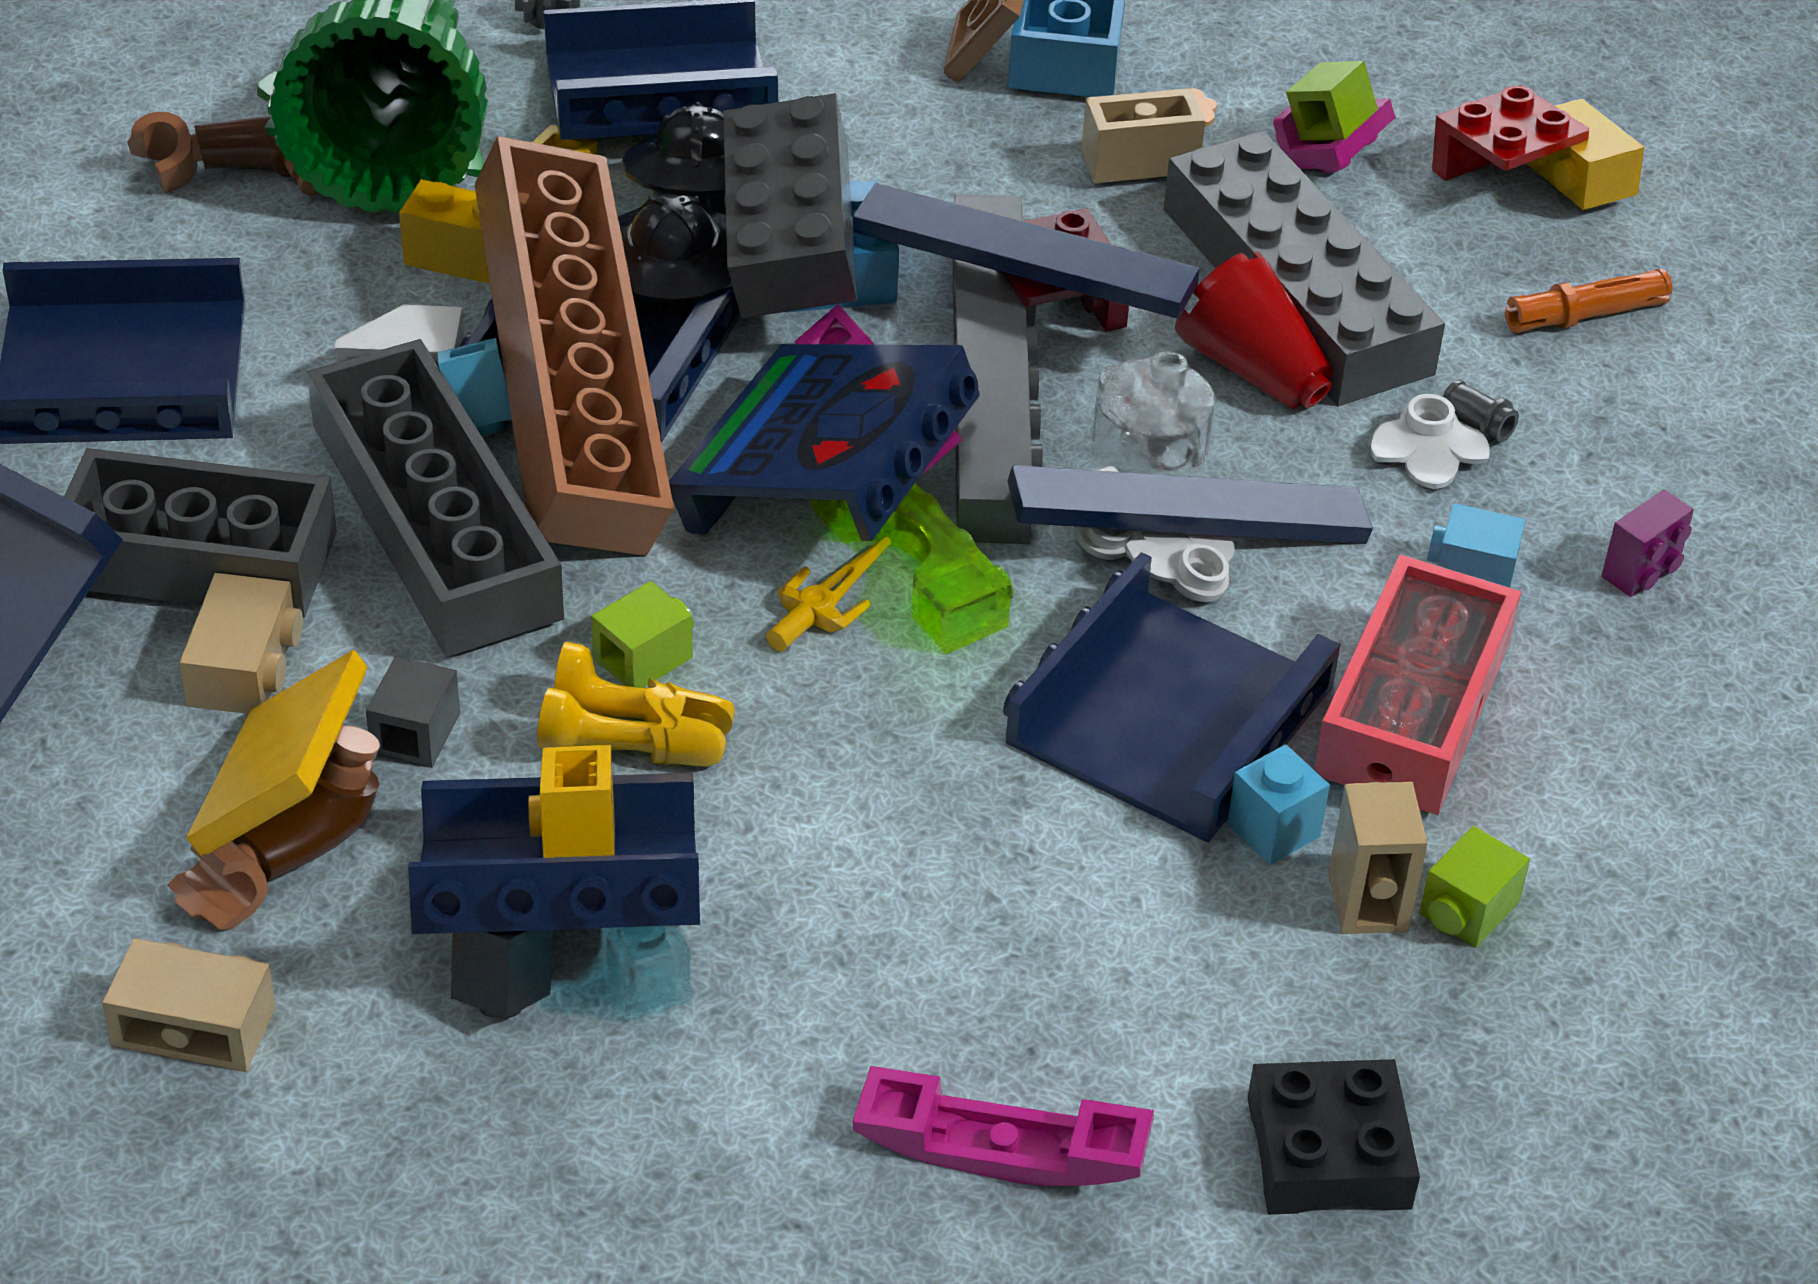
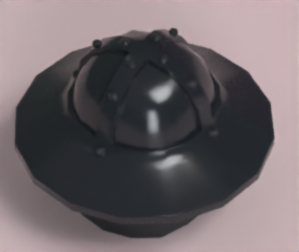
M698 102L692 104L691 107L677 109L663 117V121L658 126L656 137L645 139L627 150L622 159V166L626 176L640 186L653 190V197L672 194L678 196H697L699 198L698 201L706 208L726 216L724 114L711 107H703V104Z
M674 194L668 196H648L647 201L640 208L618 216L635 306L640 311L654 317L677 319L687 316L698 301L728 290L732 286L727 266L726 216L706 208L698 201L699 198L697 196H678Z

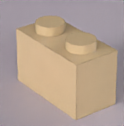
M1192 88L1087 97L1081 152L1093 183L1167 177L1169 158L1203 147L1206 120Z
M222 573L214 574L179 662L186 707L249 714L251 709L268 700L271 692L279 693L282 690L286 675L285 653L288 646L297 647L303 624L301 609L293 607L290 581Z
M1370 782L1345 784L1328 872L1341 934L1409 932L1428 844L1413 782Z
M133 938L102 1001L111 1046L242 1072L248 1071L276 1008L269 963L254 961L242 955L227 956L186 948L173 942L159 943Z

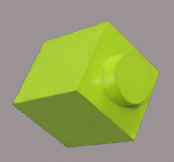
M1364 61L1319 62L1286 91L1300 141L1344 140L1378 110Z
M652 581L645 583L591 615L593 659L625 686L646 687L649 678L657 680L693 658L692 629L694 628V621L690 610L684 602L676 597L669 596Z
M1473 825L1428 871L1419 914L1429 919L1443 933L1455 935L1476 948L1520 902L1530 858Z

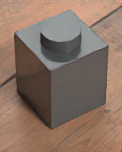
M394 657L366 709L368 732L373 734L380 744L377 756L433 768L460 715L457 670L432 663Z

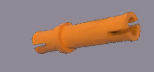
M1659 268L1645 273L1615 277L1578 286H1571L1566 282L1558 283L1551 286L1550 290L1546 292L1509 297L1507 300L1509 307H1505V319L1513 333H1522L1523 331L1557 324L1561 329L1574 327L1578 320L1616 314L1647 306L1665 305L1670 301L1668 295L1672 294V281L1667 271Z

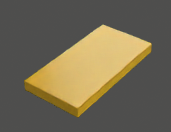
M354 649L250 710L186 836V839L200 856L210 854L312 794L366 674L368 666Z

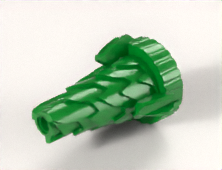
M352 0L334 3L325 12H317L307 20L305 28L299 29L292 38L279 69L259 81L257 96L268 101V114L272 115L265 125L266 131L269 136H275L276 145L279 146L285 159L291 161L294 165V171L303 181H309L313 185L314 190L325 197H332L336 199L337 203L350 208L356 206L367 212L378 213L381 210H388L393 213L400 212L421 179L431 182H442L453 186L464 181L466 175L479 176L484 165L479 143L487 114L488 100L485 98L487 87L485 77L478 68L480 62L475 52L467 47L466 39L456 29L459 14L456 7L454 8L455 0Z

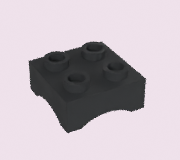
M1395 1059L1253 1064L1247 1098L1251 1121L1254 1125L1259 1146L1263 1190L1268 1215L1298 1214L1306 1210L1333 1205H1360L1383 1211L1413 1209L1420 1173Z

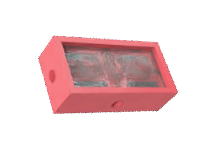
M1399 555L1322 720L1314 771L1324 779L1343 785L1370 782H1413L1419 809L1439 815L1509 648L1522 591Z

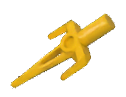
M882 537L819 585H811L803 590H797L811 572L807 566L802 567L777 591L782 606L790 612L766 633V640L769 645L776 651L783 652L812 625L830 633L846 628L870 607L871 603L866 599L841 614L836 608V604L891 544L889 537ZM845 579L834 591H831L832 588Z

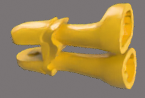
M566 641L561 648L558 658L554 688L550 687L547 689L541 705L537 728V747L611 745V750H637L650 753L652 764L664 763V765L677 764L708 767L718 764L725 753L727 744L725 735L730 732L733 725L735 707L731 701L719 696L685 689L671 682L664 684L649 678L648 688L618 685L603 680L596 675L590 649L582 644ZM616 718L639 719V720H644V722H643V721L622 720V719H616Z

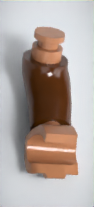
M153 112L135 121L131 130V137L127 141L131 155L159 161L155 163L160 187L165 193L180 189L190 182L197 171V162L203 161L205 169L274 170L278 175L292 177L297 181V185L303 194L309 196L319 193L314 190L313 185L309 181H303L294 171V165L291 161L285 159L279 146L276 145L275 136H269L265 125L272 116L194 125L196 134L190 135L187 123L179 116L170 112Z
M342 726L315 788L309 797L208 855L203 854L200 856L191 845L190 850L201 860L190 870L177 874L167 884L177 894L174 902L191 917L197 920H208L220 930L232 929L254 914L267 895V881L312 862L331 851L352 836L365 823L374 805L379 788L378 778L372 772V760L377 756L380 747L379 740L370 732L359 727Z

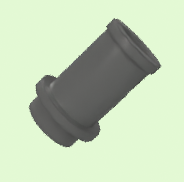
M1460 379L1453 381L1446 388L1442 397L1453 404L1458 420L1478 429L1485 436L1488 443L1494 439L1498 442L1506 441L1514 432L1519 420V413L1513 409L1512 402L1504 397L1495 400L1465 384L1466 382Z

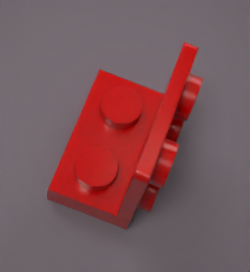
M1521 84L1509 86L1496 94L1477 101L1465 102L1455 109L1436 115L1432 171L1444 181L1492 163L1503 170H1509L1588 140L1589 127L1570 116L1565 110L1557 108L1535 94L1532 89Z

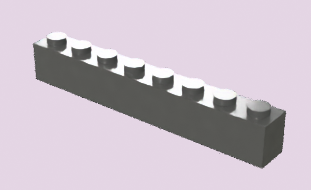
M954 195L955 204L1020 221L1031 220L1023 219L1022 196ZM952 259L954 345H963L971 370L976 374L980 393L976 402L955 428V431L962 439L955 446L957 542L1030 544L1032 524L1018 523L1007 480L1012 465L1042 467V444H1031V440L1040 439L1041 405L1030 404V401H1038L1039 365H1028V362L1036 363L1038 331L1037 328L1027 327V325H1035L1036 305L1031 307L1024 306L1003 272Z

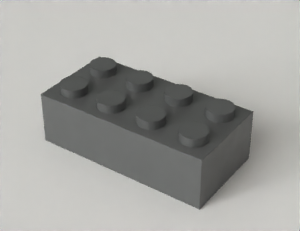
M836 93L805 96L795 100L763 105H748L738 109L725 110L727 266L741 318L857 301L848 144Z
M86 448L64 495L65 498L96 513L123 539L89 591L202 605L215 573L290 581L293 607L301 609L302 616L305 618L337 533L331 477Z

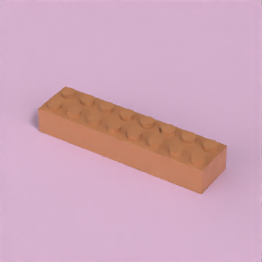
M497 136L474 186L526 509L547 542L647 556L672 514L674 505L607 159L604 156Z

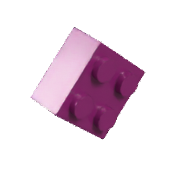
M1664 489L1616 521L1601 577L1629 597H1632L1642 589H1651L1658 578L1665 573H1674L1684 560L1682 552L1685 541L1692 531L1690 523L1694 509Z

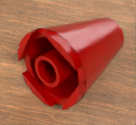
M1253 251V259L1251 260L1244 253L1234 255L1217 266L1197 285L1193 294L1199 301L1190 314L1184 309L1175 323L1174 329L1184 343L1291 409H1296L1301 405H1304L1306 408L1313 407L1327 395L1332 386L1329 379L1333 368L1271 265L1259 252Z

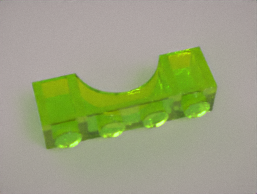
M915 483L875 538L867 542H877L882 537H889L891 546L907 552L921 564L913 573L911 617L947 655L1009 627L1010 601L1013 597V586L1005 570L998 565L995 566L976 547L972 536L965 529H959L941 510L936 498L930 493H925ZM811 499V508L843 543L862 542L846 500Z

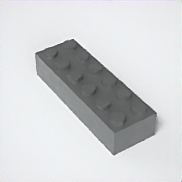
M1265 131L1248 134L1241 138L1206 148H1199L1195 151L1169 158L1163 210L1215 268L1240 253H1244L1251 260L1253 259V251L1259 252L1269 262L1333 368L1329 379L1332 386L1327 395L1338 407L1436 375L1445 322Z
M421 339L307 371L313 427L445 657L564 620L561 563Z

